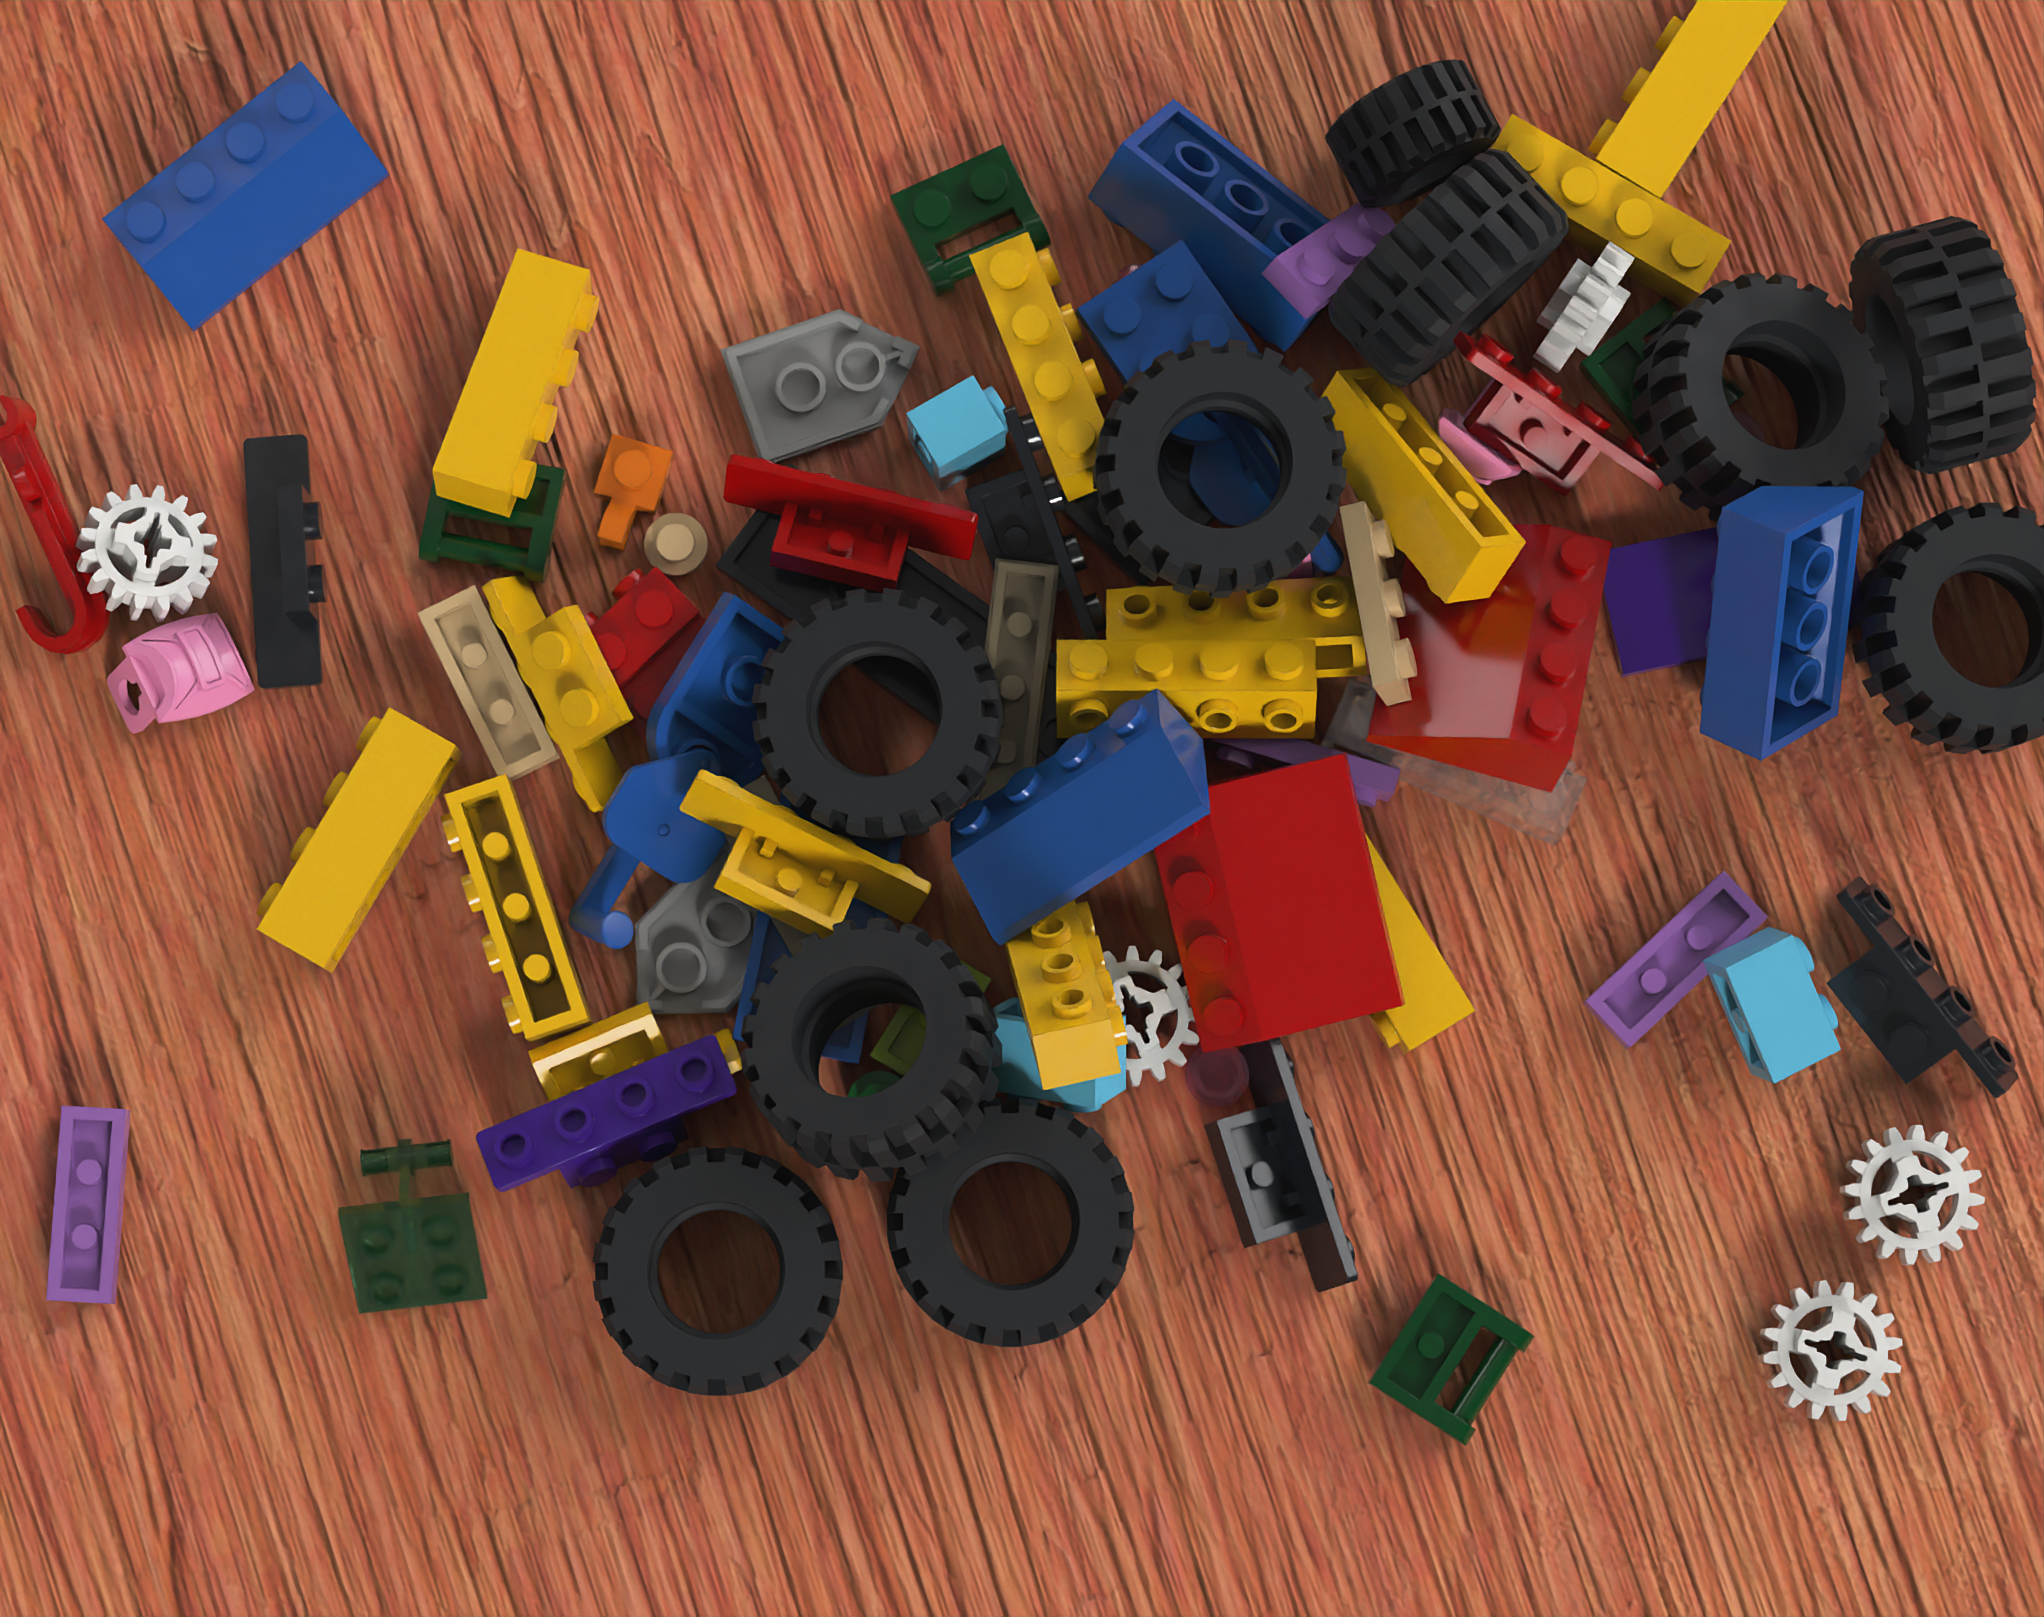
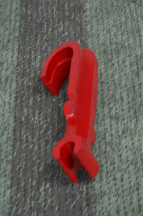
M1 395L0 402L7 413L6 423L4 422L0 413V456L72 611L73 625L66 634L58 635L40 608L24 605L15 611L32 641L47 651L68 655L83 652L91 648L102 638L109 625L110 611L106 609L109 598L108 593L103 590L99 593L90 594L87 591V587L94 573L77 571L76 565L80 555L85 552L75 547L80 531L34 433L37 423L35 410L23 399Z

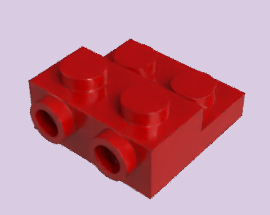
M657 566L647 575L639 568L628 574L612 591L613 597L618 602L600 618L593 611L584 615L634 718L627 724L645 743L647 722L652 707L706 621L701 616L700 611Z

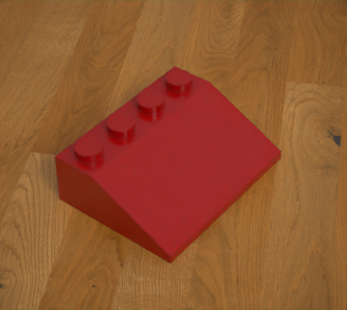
M1512 524L1526 543L1489 598L1446 604L1429 589L1426 579L1405 554L1399 585L1403 594L1406 616L1396 618L1400 640L1409 639L1415 656L1417 676L1408 678L1412 700L1386 706L1379 694L1375 692L1365 741L1552 793L1573 753L1612 542L1554 525Z
M1346 752L1209 782L1208 791L1211 813L1154 848L1202 1053L1266 1041L1405 1005Z

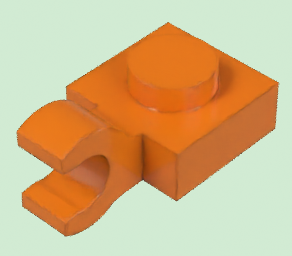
M614 433L612 434L594 489L596 499L610 502L604 513L597 535L598 538H601L599 543L601 546L624 552L637 511L653 516L656 515L674 460L673 451Z

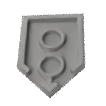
M838 309L721 349V353L758 458H764L777 464L881 428L920 350V346L899 336L894 337L863 322V319Z
M727 840L710 868L702 877L689 883L675 882L635 924L637 1005L648 1001L653 1015L728 1013L740 1001L758 909L713 888L731 850Z

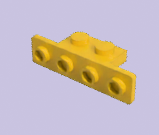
M524 575L492 579L482 586L483 592L490 604L491 617L499 629L503 631L517 659L518 672L522 680L531 688L543 712L546 730L554 742L559 745L573 774L572 780L577 793L586 801L592 812L602 811L623 777L605 740V736L634 718L578 605L563 607L546 618Z
M706 770L698 771L679 807L682 812L736 838L713 888L808 935L816 931L822 939L834 934L833 924L843 922L853 897L896 919L910 923L932 887L930 882L916 876L906 866L890 863L858 847L851 839L840 834H832L800 818L793 810L785 806L774 805L742 789L735 781L727 777L716 776Z
M647 1001L532 1049L528 1053L549 1102L665 1054L669 1052V1049ZM723 1029L711 1034L717 1038L731 1074L741 1070L740 1053L735 1040L732 1039L733 1036L730 1029Z

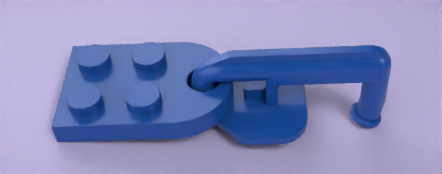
M1182 239L1077 308L1075 313L1124 385L1138 370L1143 372L1149 368L1157 356L1169 350H1172L1175 354L1186 351L1189 343L1209 339L1211 347H1225L1228 339L1248 342V351L1260 354L1249 335ZM1202 412L1184 419L1167 435V437L1177 442L1194 445L1188 475L1189 482L1209 513L1218 522L1231 527H1239L1257 518L1271 504L1279 484V460L1270 441L1252 423L1229 413ZM1327 530L1315 549L1310 553L1312 578L1335 575L1344 562V554Z
M723 592L652 707L646 728V744L651 762L639 764L627 770L605 805L602 825L607 838L612 844L570 910L568 920L569 925L576 932L593 941L605 944L612 949H622L632 940L634 931L630 918L621 911H610L640 862L673 882L689 883L699 879L707 872L726 842L722 831L682 812L679 808L698 771L706 770L716 776L727 777L735 781L742 788L753 782L764 769L761 761L763 754L760 745L755 742L752 722L757 720V707L752 703L754 685L761 684L765 669L761 664L769 648L776 651L785 636L781 633L782 627L734 594Z

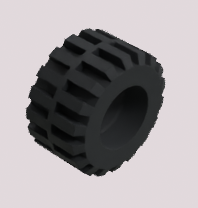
M1453 59L1422 65L1375 88L1352 104L1338 117L1327 132L1325 139L1360 205L1364 208H1379L1407 201L1444 183L1461 166L1467 165L1475 156L1489 149L1499 136L1501 128L1465 62Z

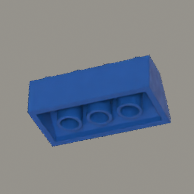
M300 61L103 217L102 220L189 327L195 331L386 179L389 173L342 109L302 61Z
M1172 99L1121 143L1087 196L1089 200L1103 210V213L1111 222L1127 228L1150 246L1156 256L1182 239L1230 310L1250 324L1252 330L1260 338L1274 343L1284 352L1310 328L1326 308V306L1305 319L1261 273L1275 257L1331 220L1175 99Z
M1761 486L1722 507L1716 527L1719 540L1716 570L1711 581L1713 601L1710 628L1705 639V646L1708 651L1705 681L1700 692L1702 712L1699 733L1762 761L1838 715L1864 495L1863 490L1855 487Z
M1156 688L1139 700L1133 699L1123 703L1113 712L1108 720L1088 733L1072 736L1060 747L1057 753L1034 768L1026 767L1018 771L1011 777L1006 786L983 801L976 800L963 807L955 819L950 821L951 859L992 938L1001 946L1211 813L1203 739Z

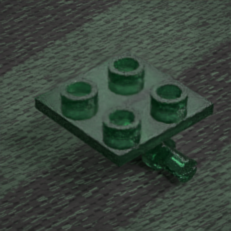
M412 1138L399 1139L398 1146L367 1150L360 1149L363 1177L391 1172H400L398 1201L339 1207L338 1217L359 1314L488 1299V1290L469 1192L416 1198L415 1176L417 1169L454 1166L451 1139L414 1144Z

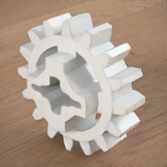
M1609 242L1593 267L1577 259L1536 321L1550 331L1533 357L1558 373L1575 347L1590 356L1631 295L1630 292L1619 286L1618 283L1635 258L1612 242Z
M137 484L130 485L125 501H122L112 491L107 493L101 506L102 510L92 507L88 512L84 522L87 528L81 529L75 546L85 551L80 555L76 565L77 571L94 573L88 584L87 591L90 594L105 590L110 594L106 604V609L110 612L121 603L129 605L130 620L133 621L138 620L143 609H151L156 621L162 622L165 620L170 605L182 615L185 614L190 608L193 597L202 599L210 584L207 578L212 577L218 565V559L208 555L212 553L217 542L216 535L200 534L207 516L202 512L189 517L184 512L188 498L184 495L177 498L173 504L164 501V487L159 485L156 486L151 498L143 497ZM137 520V521H135V522H133V523H131V524H126V523H125V522H128V521ZM146 538L149 540L147 551H150L151 563L149 568L145 566L147 556L144 555L143 543ZM162 582H169V583H171V584H168V585L155 587V586L159 585V584L162 583Z
M1129 946L1125 961L1120 963L1117 962L1110 951H1106L1103 953L1106 970H1109L1117 1006H1120L1122 1014L1124 1011V996L1121 990L1124 991L1127 1000H1131L1136 1008L1147 1006L1151 1013L1143 1022L1145 1030L1143 1036L1147 1044L1144 1043L1140 1032L1136 1033L1131 1024L1126 1025L1128 1045L1133 1046L1136 1055L1139 1057V1059L1126 1058V1072H1128L1131 1086H1139L1142 1071L1150 1070L1152 1076L1160 1082L1166 1078L1163 1065L1165 1061L1169 1060L1179 1067H1182L1187 1062L1184 1054L1179 1049L1181 1043L1197 1046L1199 1042V1036L1187 1029L1188 1023L1195 1022L1192 1008H1188L1187 1000L1190 998L1187 986L1181 987L1177 982L1183 971L1182 965L1178 963L1168 971L1160 967L1162 951L1157 949L1150 956L1148 962L1139 961L1136 946ZM1128 974L1150 977L1159 982L1165 989L1151 993L1134 985L1131 976ZM1176 1011L1177 1022L1174 1034L1169 1043L1162 1049L1156 1035L1158 1024L1161 1018Z
M1923 1125L1910 1126L1906 1140H1903L1896 1127L1883 1130L1884 1147L1872 1139L1864 1141L1861 1147L1868 1157L1867 1161L1850 1160L1845 1166L1852 1174L1857 1176L1856 1183L1840 1187V1194L1855 1198V1207L1843 1213L1844 1220L1860 1219L1864 1225L1855 1237L1858 1243L1876 1238L1879 1241L1876 1257L1886 1259L1895 1249H1899L1901 1265L1907 1266L1914 1265L1918 1250H1921L1923 1257L1928 1263L1940 1261L1941 1251L1939 1244L1941 1243L1951 1251L1960 1250L1963 1247V1243L1956 1233L1957 1230H1976L1979 1225L1973 1217L1967 1214L1968 1208L1984 1204L1985 1197L1976 1193H1970L1969 1184L1982 1177L1980 1170L1964 1171L1960 1165L1967 1157L1969 1151L1963 1147L1949 1153L1945 1149L1948 1133L1944 1131L1935 1133L1929 1142L1925 1141ZM1913 1152L1931 1158L1945 1172L1935 1174L1921 1167L1917 1155L1914 1156ZM1886 1162L1883 1166L1887 1177L1879 1193L1871 1196L1875 1174L1881 1165ZM1908 1184L1910 1186L1921 1185L1922 1188L1936 1186L1934 1191L1925 1193V1197L1916 1201V1207L1914 1204L1903 1205L1902 1203L1888 1205V1200L1899 1197V1193L1908 1189ZM1952 1195L1950 1213L1941 1226L1937 1214L1945 1198ZM1889 1216L1903 1223L1906 1234H1910L1911 1238H1906L1890 1231L1879 1218Z
M1827 1280L1815 1281L1812 1298L1800 1287L1792 1289L1789 1292L1794 1307L1789 1309L1780 1304L1773 1305L1770 1311L1780 1321L1778 1327L1760 1330V1336L1773 1342V1351L1759 1355V1362L1775 1364L1777 1370L1767 1380L1766 1384L1769 1388L1786 1385L1789 1391L1785 1396L1783 1404L1787 1408H1794L1803 1400L1807 1401L1806 1412L1807 1418L1819 1419L1824 1412L1825 1406H1829L1833 1420L1844 1421L1848 1412L1847 1404L1850 1403L1860 1414L1870 1412L1871 1406L1866 1395L1871 1392L1881 1397H1887L1891 1391L1881 1380L1883 1374L1900 1373L1902 1366L1888 1359V1350L1902 1346V1339L1886 1337L1884 1328L1889 1326L1895 1319L1892 1313L1875 1316L1871 1312L1877 1300V1296L1873 1293L1865 1294L1858 1301L1854 1300V1283L1842 1282L1836 1294L1832 1295ZM1821 1307H1827L1826 1312L1822 1313L1820 1324L1809 1330L1795 1328L1797 1323L1809 1312ZM1856 1318L1865 1328L1870 1339L1871 1348L1863 1346L1854 1331ZM1834 1334V1346L1843 1349V1353L1853 1355L1855 1359L1830 1361L1826 1367V1356L1817 1352V1348L1805 1345V1342L1831 1340ZM1789 1353L1798 1355L1807 1371L1805 1384L1796 1375L1790 1362ZM1852 1371L1865 1373L1864 1377L1854 1387L1843 1393L1833 1395L1834 1390L1838 1389L1840 1379Z

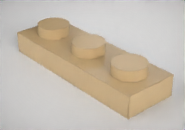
M1365 501L1341 506L1339 509L1373 687L1386 706L1412 700L1408 678L1417 676V666L1409 639L1400 640L1396 618L1406 616V610L1398 580L1396 578L1389 580L1385 559L1394 557V546L1389 526L1385 519L1376 520Z
M473 585L418 612L417 614L497 776L506 774L512 782L559 759L560 756L476 586Z

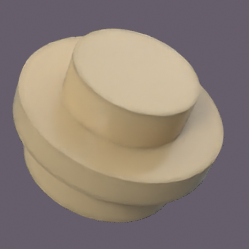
M669 513L659 517L650 525L644 539V550L648 561L653 567L657 566L667 576L681 577L694 572L701 566L707 555L708 540L703 527L696 519L683 513Z

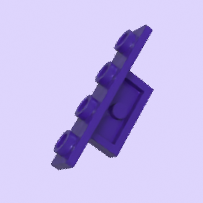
M707 1035L477 1133L476 1140L492 1182L499 1192L508 1191L557 1169L560 1170L571 1189L579 1185L593 1187L609 1181L617 1174V1169L641 1159L644 1162H651L670 1155L676 1150L678 1143L690 1139L681 1117L733 1096L737 1092V1086L717 1038L714 1035Z

